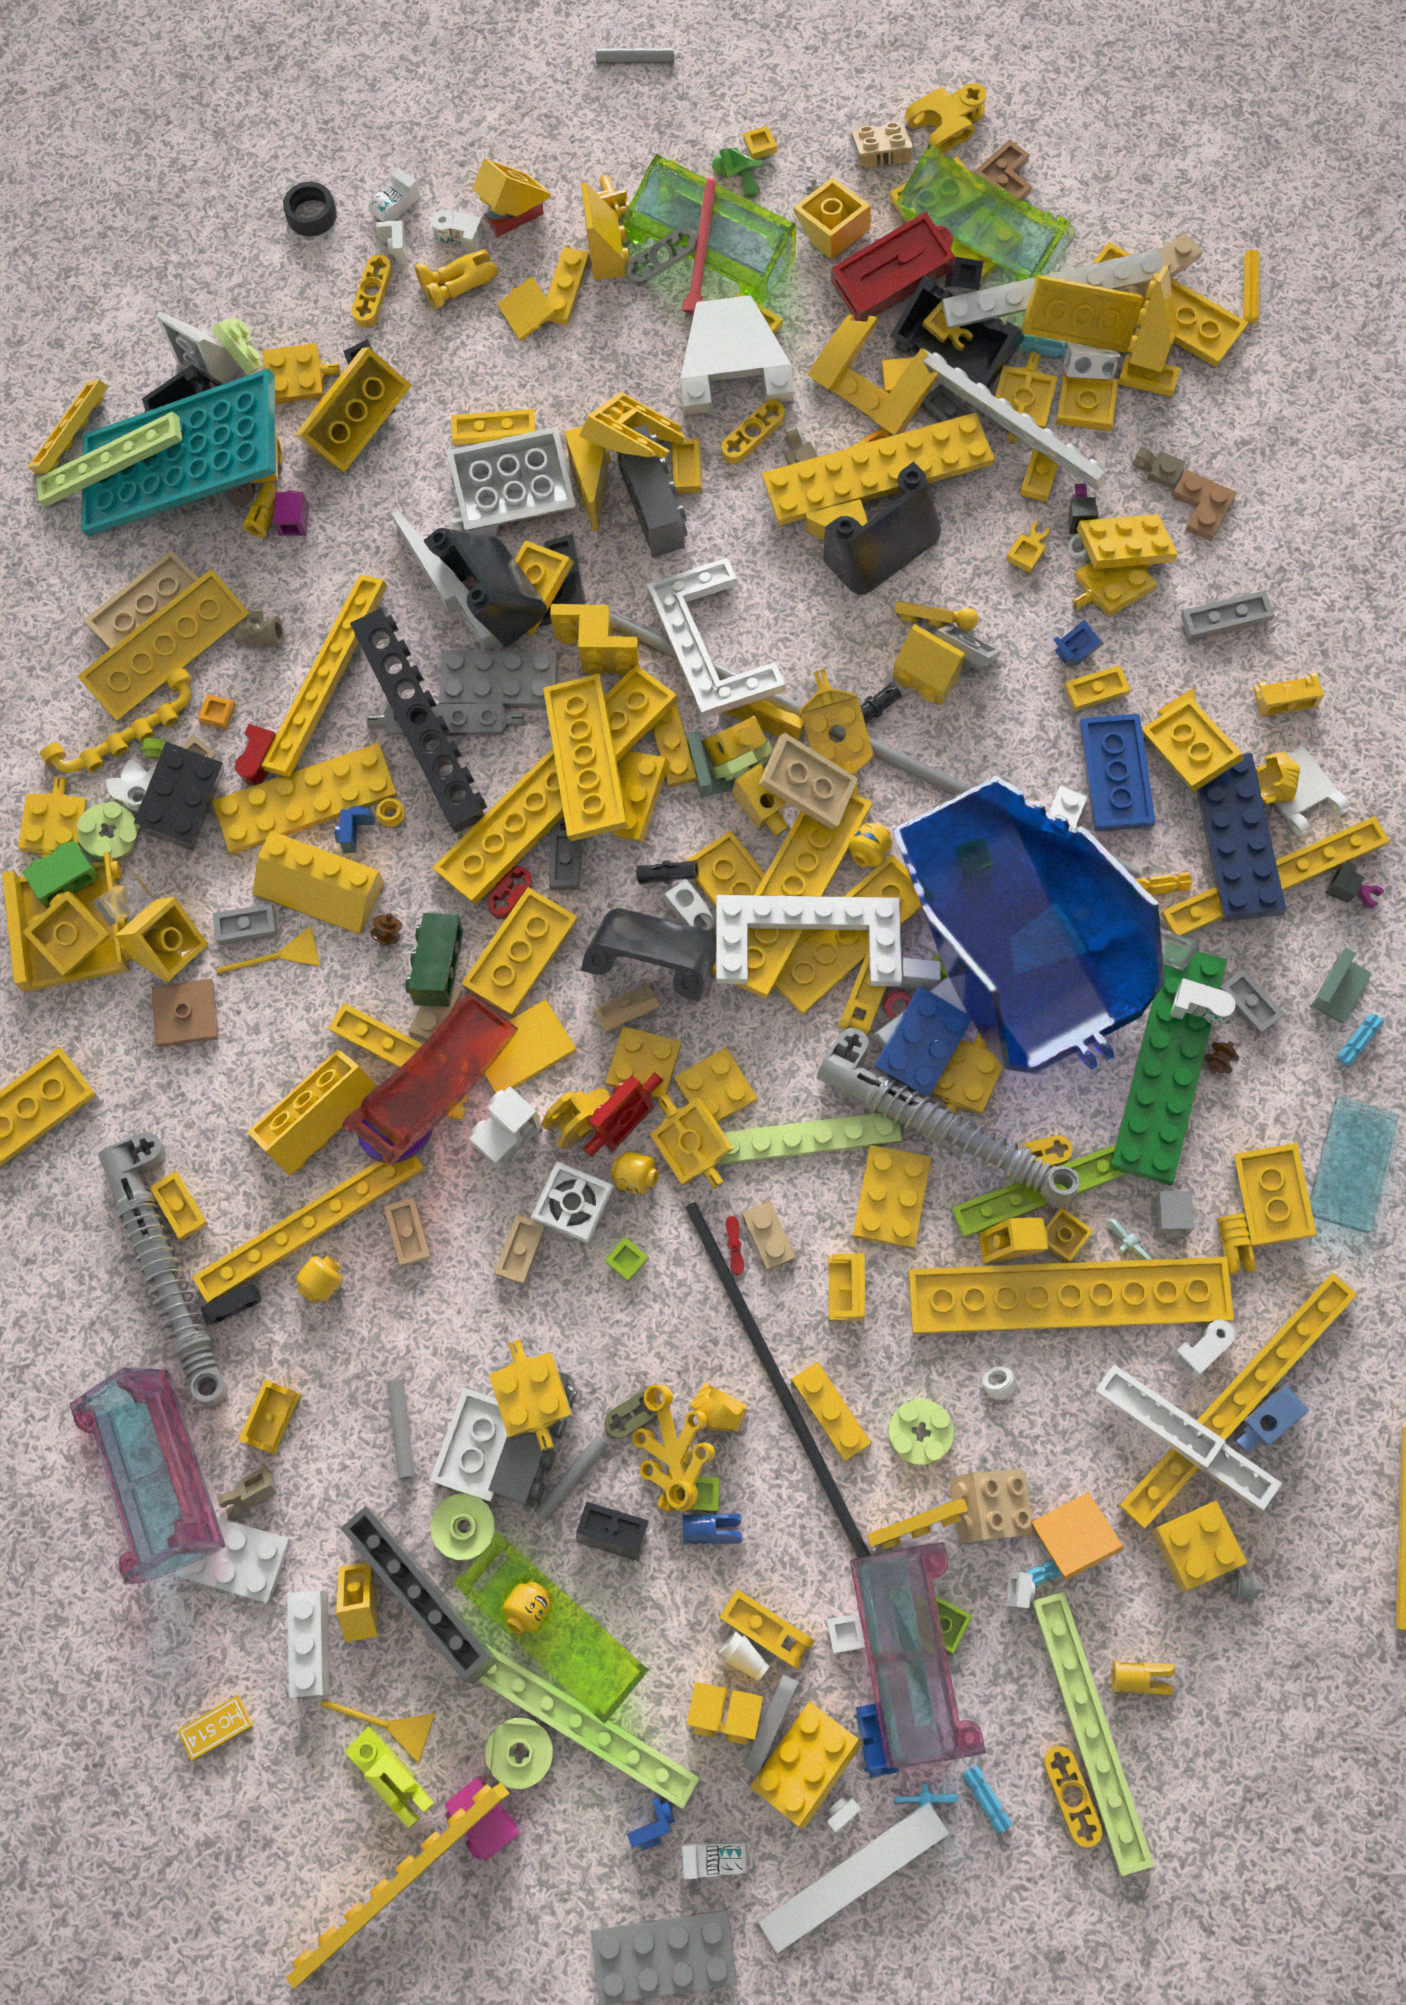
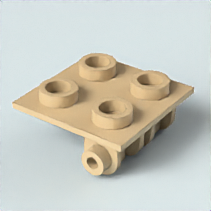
M890 122L885 124V126H862L858 130H851L859 155H857L858 166H864V169L877 167V154L880 166H883V153H886L887 165H891V152L893 164L907 163V160L912 159L911 149H913V145L904 123Z

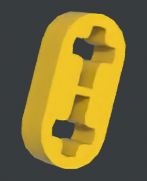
M1061 1135L1021 1144L1031 1149L1033 1155L1040 1153V1157H1036L1035 1161L1042 1159L1043 1165L1046 1162L1050 1163L1049 1168L1065 1164L1073 1152L1070 1140ZM1054 1143H1058L1060 1148L1065 1147L1066 1149L1062 1154V1158H1058L1056 1153L1046 1155L1045 1152L1052 1150Z

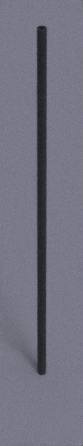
M693 1202L687 1205L685 1209L948 1742L960 1737L961 1735L697 1203Z

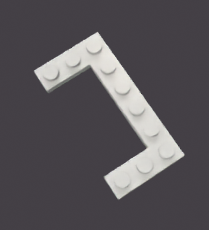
M728 558L647 584L649 595L702 719L786 691L785 682L776 663L719 680L686 602L738 585L737 577Z
M717 895L716 984H747V928L868 930L870 986H901L899 898Z

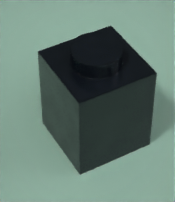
M962 257L949 259L944 288L966 292L978 291L984 261Z

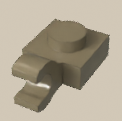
M795 425L785 429L787 436L784 437V440L790 449L785 451V459L788 465L818 457L811 442L802 444L800 434Z
M1140 447L1132 466L1150 472L1148 480L1174 489L1186 461L1161 451L1155 457L1150 450Z
M267 1466L239 1480L237 1482L238 1488L223 1493L218 1497L221 1509L229 1504H233V1506L226 1509L229 1520L235 1519L241 1515L244 1505L247 1509H250L277 1494L273 1476Z

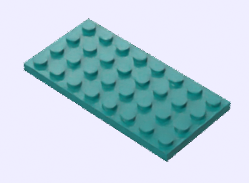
M267 368L83 434V455L170 412H174L180 418L182 441L82 489L81 532L91 536L276 474L275 374Z

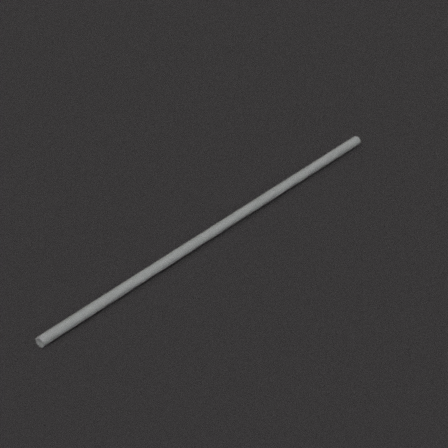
M610 611L613 629L629 637H637L638 641L677 659L669 639ZM711 660L719 680L739 674ZM780 693L761 699L802 718L799 709L803 704ZM837 725L831 729L830 734L844 740L846 731L844 727ZM869 737L874 756L1131 881L1136 879L1141 868L1073 835L1068 846L1040 835L1045 824L1044 821Z

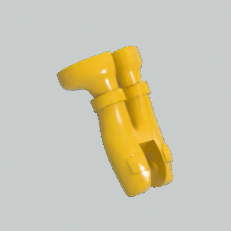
M486 249L461 256L447 266L438 268L437 272H431L424 263L414 265L421 289L427 295L428 301L434 310L441 308L448 298L450 300L455 299L458 295L480 285L487 284L499 273L496 265L490 262L491 257Z

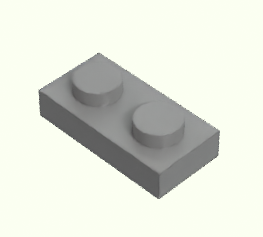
M272 903L213 913L215 940L218 945L278 935L275 908Z
M1244 968L1220 986V990L1231 994L1236 1003L1235 1009L1259 1036L1285 1015Z

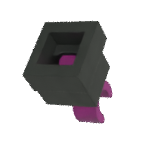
M1086 483L1074 484L1075 493H1073L1069 507V534L1078 533L1077 526L1079 521L1098 519L1099 513L1096 498L1087 497Z
M1346 860L1337 869L1325 893L1346 903L1357 895L1364 906L1373 909L1378 903L1372 900L1369 894L1372 893L1379 897L1384 893V890L1377 885H1363L1362 882L1365 877L1354 872L1357 865Z

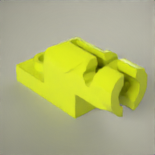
M368 1726L344 1751L365 1774V1780L374 1788L390 1809L396 1813L408 1829L421 1819L409 1805L411 1798L423 1812L429 1811L435 1802L414 1779V1773L371 1726Z

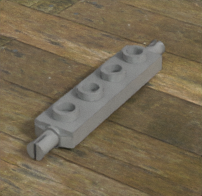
M503 703L436 704L437 706L432 708L436 717L442 715L449 729L448 732L444 733L445 735L504 734L507 725H524V713H506ZM387 705L384 715L367 714V727L384 726L388 735H405L390 705ZM418 715L414 719V724L421 725L425 723L428 715Z

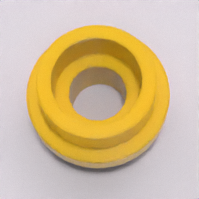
M392 798L384 799L376 808V818L385 827L398 826L405 818V808L399 800ZM390 810L396 811L393 817H387L386 813Z

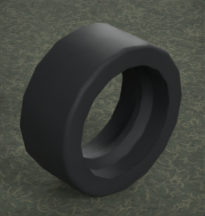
M312 181L301 182L293 186L284 197L283 210L291 229L299 235L308 237L318 236L327 232L334 225L337 217L334 199L329 189L321 183ZM316 200L325 204L324 209L313 217L304 218L295 214L296 208L306 201Z

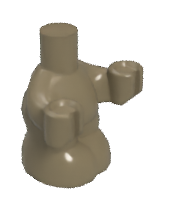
M253 611L249 614V619L254 623L253 625L248 623L241 624L238 627V632L234 633L236 644L248 643L257 647H263L266 644L282 645L285 639L281 619L278 616H274L263 622L264 616L261 611Z

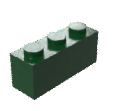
M423 913L421 925L418 924L416 927L417 947L416 950H412L410 957L412 972L411 975H407L405 981L406 993H410L414 1005L450 1007L464 933L459 914Z

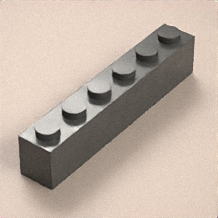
M365 1506L341 1528L465 1682L475 1684L499 1661L376 1511Z

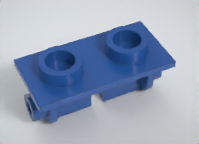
M886 1702L856 1707L857 1714L854 1715V1719H857L860 1739H863L864 1743L862 1749L866 1768H864L865 1772L868 1771L869 1778L898 1773L899 1767Z

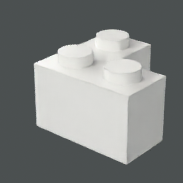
M510 1086L505 1091H498L491 1098L490 1106L488 1107L491 1117L487 1121L482 1120L476 1124L471 1131L472 1136L469 1138L473 1146L498 1170L542 1127L537 1111Z

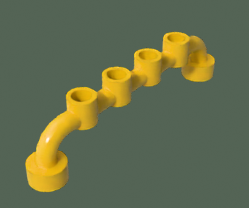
M180 668L170 673L166 678V682L172 691L180 692L178 699L172 703H165L159 706L155 713L146 718L135 720L123 732L111 734L101 745L84 750L79 755V758L73 761H65L66 752L59 742L45 746L39 755L47 766L54 765L58 770L65 773H74L85 767L88 772L96 771L104 765L101 758L110 752L114 757H119L129 750L127 742L134 738H137L139 742H143L145 738L153 737L154 732L151 728L160 723L166 728L179 721L177 713L182 711L191 699V689L189 687L192 682L191 676L185 668Z

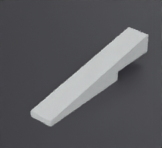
M398 510L391 513L397 530L447 612L450 613L459 608L484 651H488L501 644L469 610L466 603L469 590L447 565L428 549L423 541L424 539Z
M1116 1365L1112 1366L1095 1390L1097 1394L1261 1515L1282 1485L1279 1480L1227 1446L1224 1439Z
M926 1802L762 1918L758 1923L778 1954L950 1833L931 1804Z

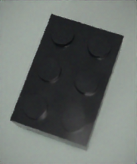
M166 742L134 821L136 831L193 851L224 773L223 762Z

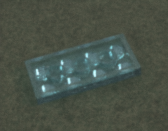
M1340 1096L1335 1098L1310 1196V1205L1314 1218L1366 1234L1371 1232L1400 1114Z

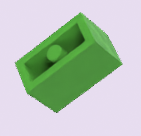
M74 840L58 846L55 852L43 859L33 861L27 869L22 871L35 895L47 909L50 907V901L59 893H66L68 891L75 894L100 879L85 853Z

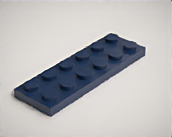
M1252 753L1242 754L1243 760L1196 790L1223 922L1285 915L1286 912Z

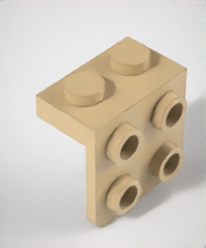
M1023 1470L972 1472L949 1478L951 1498L953 1501L964 1499L969 1510L966 1513L960 1514L962 1521L955 1523L959 1544H969L991 1539L1031 1536L1034 1533V1528L1031 1524L1033 1520L1026 1476Z

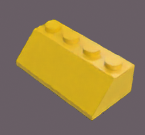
M370 347L361 348L294 436L318 456L345 473L412 385Z
M270 831L258 855L252 894L361 935L385 882L377 869Z
M337 1049L247 1133L290 1176L294 1171L300 1170L315 1151L324 1148L339 1129L349 1125L353 1116L362 1108L369 1106L381 1090L360 1066Z

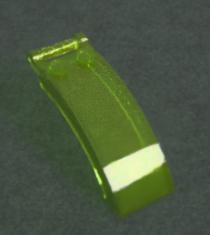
M496 1532L491 1538L493 1542L463 1576L459 1575L453 1584L548 1670L583 1706L605 1724L647 1674L649 1669L499 1532ZM503 1550L509 1557L478 1592L472 1585ZM529 1581L535 1582L548 1591L550 1595L549 1600L552 1605L551 1611L538 1631L517 1634L505 1624L507 1619L502 1613L503 1604L516 1585L521 1583L527 1584Z

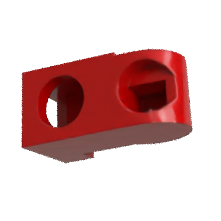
M248 724L244 735L248 738L249 742L244 753L235 761L234 766L235 771L245 783L255 786L261 784L268 774L261 764L276 737V733Z

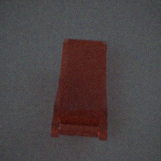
M470 992L453 1006L447 1017L413 1056L363 1099L361 1106L348 1115L342 1127L349 1133L352 1131L382 1154L384 1156L383 1160L390 1166L393 1165L404 1152L432 1130L465 1097L506 1048L518 1028L474 993ZM365 1119L395 1144L393 1146L388 1144L363 1124L362 1121Z

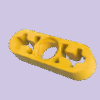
M373 255L366 263L351 310L354 322L359 327H371L377 322L392 276L391 263L385 255ZM380 266H384V268H380L379 270V279L376 278L375 269H378ZM370 287H377L379 289L376 295L369 296L365 294V291ZM366 304H368L369 313H366L364 317H361L360 314L365 313Z
M769 400L763 403L722 441V458L730 464L742 462L784 423L785 408L783 404L776 400ZM768 412L772 414L777 412V417L772 415L768 418ZM751 427L758 428L761 431L757 437H749L745 432ZM739 445L738 453L736 451L729 452V447L734 449Z
M1051 1747L1044 1755L1043 1765L1069 1834L1076 1844L1085 1848L1093 1847L1101 1840L1102 1827L1075 1757L1065 1747ZM1056 1752L1061 1757L1067 1756L1068 1762L1064 1764V1769L1067 1776L1074 1772L1076 1780H1066L1059 1786L1057 1785L1056 1779L1063 1778L1060 1770L1052 1768L1050 1762L1055 1760L1054 1754ZM1069 1786H1076L1082 1794L1081 1802L1075 1807H1069L1063 1800V1792ZM1086 1807L1089 1810V1814H1082L1084 1821L1087 1825H1093L1095 1829L1090 1833L1091 1839L1088 1841L1085 1837L1077 1835V1831L1081 1829L1078 1817H1074L1071 1820L1069 1813L1081 1812Z

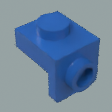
M1085 620L1062 639L1058 636L1053 639L1058 646L1055 652L1064 663L1070 661L1075 666L1079 665L1104 644Z
M362 806L340 809V826L335 827V841L341 845L344 853H356L357 825H374L375 819L371 810Z
M660 1797L652 1800L659 1820L630 1831L627 1834L632 1848L640 1845L641 1851L654 1847L661 1843L659 1840L660 1836L672 1831L670 1824L675 1822L671 1807L669 1802L662 1804Z

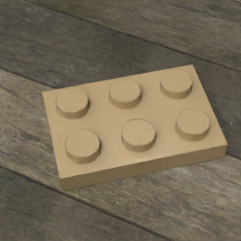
M783 733L778 738L758 785L831 830H834L841 821L858 778L790 735Z

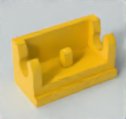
M1309 673L1310 676H1305L1302 679L1266 685L1265 681H1260L1258 685H1254L1253 691L1260 716L1318 707L1325 694L1321 688L1317 673Z
M864 1253L832 1254V1257H829V1321H864L865 1255Z
M265 1379L238 1440L275 1455L301 1394Z

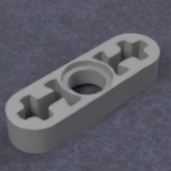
M681 227L629 261L627 265L628 276L633 281L645 283L696 251L697 232L690 228ZM683 235L691 237L688 241V247L681 245L675 249L670 243L678 245L683 242ZM666 247L669 251V259L661 264L657 259V252L660 248ZM651 262L654 265L644 268V275L636 274V271L639 269L638 264L647 265Z
M783 1674L743 1768L757 1775L759 1774L798 1685V1681Z

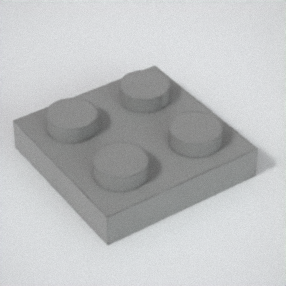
M953 624L937 629L934 635L964 652L963 662L976 669H979V667L984 668L996 662L1002 652Z

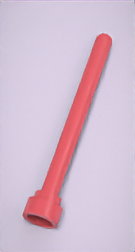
M713 177L707 178L705 182L690 293L683 299L682 311L694 314L696 302H703L701 288L716 190V180Z

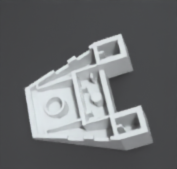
M752 296L696 302L680 377L684 416L711 412L712 401L709 382L762 375L765 402L769 400H776L781 403L792 402L794 400L795 388L791 363Z

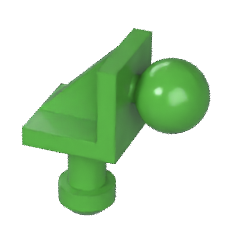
M738 147L721 149L719 151L720 155H717L712 161L714 173L719 176L727 174L728 177L742 176L745 185L743 190L745 196L752 197L757 195L760 187L759 184H755L751 171L763 165L762 161L754 160L739 152Z

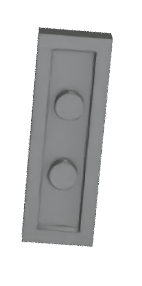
M1264 590L1182 610L1180 616L1190 641L1272 621L1274 612Z

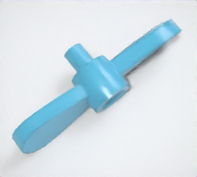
M928 1783L922 1784V1792L919 1793V1796L894 1797V1804L919 1802L921 1807L926 1802L933 1806V1802H957L959 1799L958 1794L933 1795L932 1792H929Z

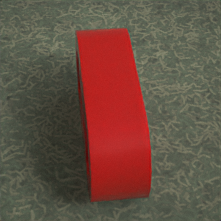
M521 866L513 867L490 893L487 905L494 917L498 919L507 918L528 887L532 888V877L526 868ZM521 876H524L525 884H517L512 891L511 889L514 887L513 878L519 879ZM507 895H509L506 898V904L508 907H500L497 910L495 901H503L504 898Z

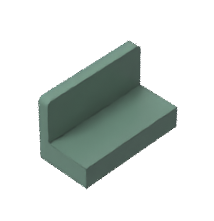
M699 731L688 733L687 744L697 777L696 782L700 798L732 791L734 786L733 780L726 781L725 777L715 780L710 770L714 766L700 739ZM718 742L719 749L724 754L723 747Z
M1345 948L1338 956L1311 1004V1007L1340 1023H1344L1347 1020L1371 977V972L1352 962L1357 953L1348 948Z

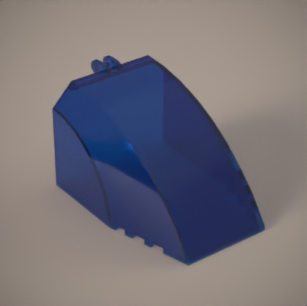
M997 776L892 829L934 943L951 983L978 1032L1002 1066L1007 1070L1036 1074L1076 1052L1083 1063L1092 1070L1098 1064L1096 1057L1087 1047L1090 1044H1093L1095 1049L1107 1061L1114 1058L1113 1049L1103 1037L1139 1019L1165 984L1159 903L1088 830L1081 826L1074 828L1069 825L1068 818L1061 814L1054 816L1046 811L1045 805L1039 801L1032 803L1024 798V792Z

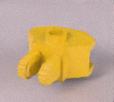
M599 1087L586 1095L582 1090L577 1093L572 1091L566 1093L547 1110L541 1123L542 1127L546 1130H553L558 1126L562 1131V1136L557 1140L556 1144L562 1149L569 1148L580 1138L583 1139L594 1131L589 1120L592 1118L596 1108L609 1100V1091Z

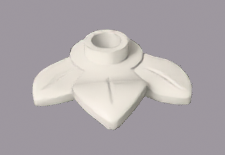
M132 759L128 760L122 770L121 778H109L106 780L108 793L113 799L123 801L130 811L138 812L142 801L134 802V799L138 796L144 797L156 767L146 772L140 764Z

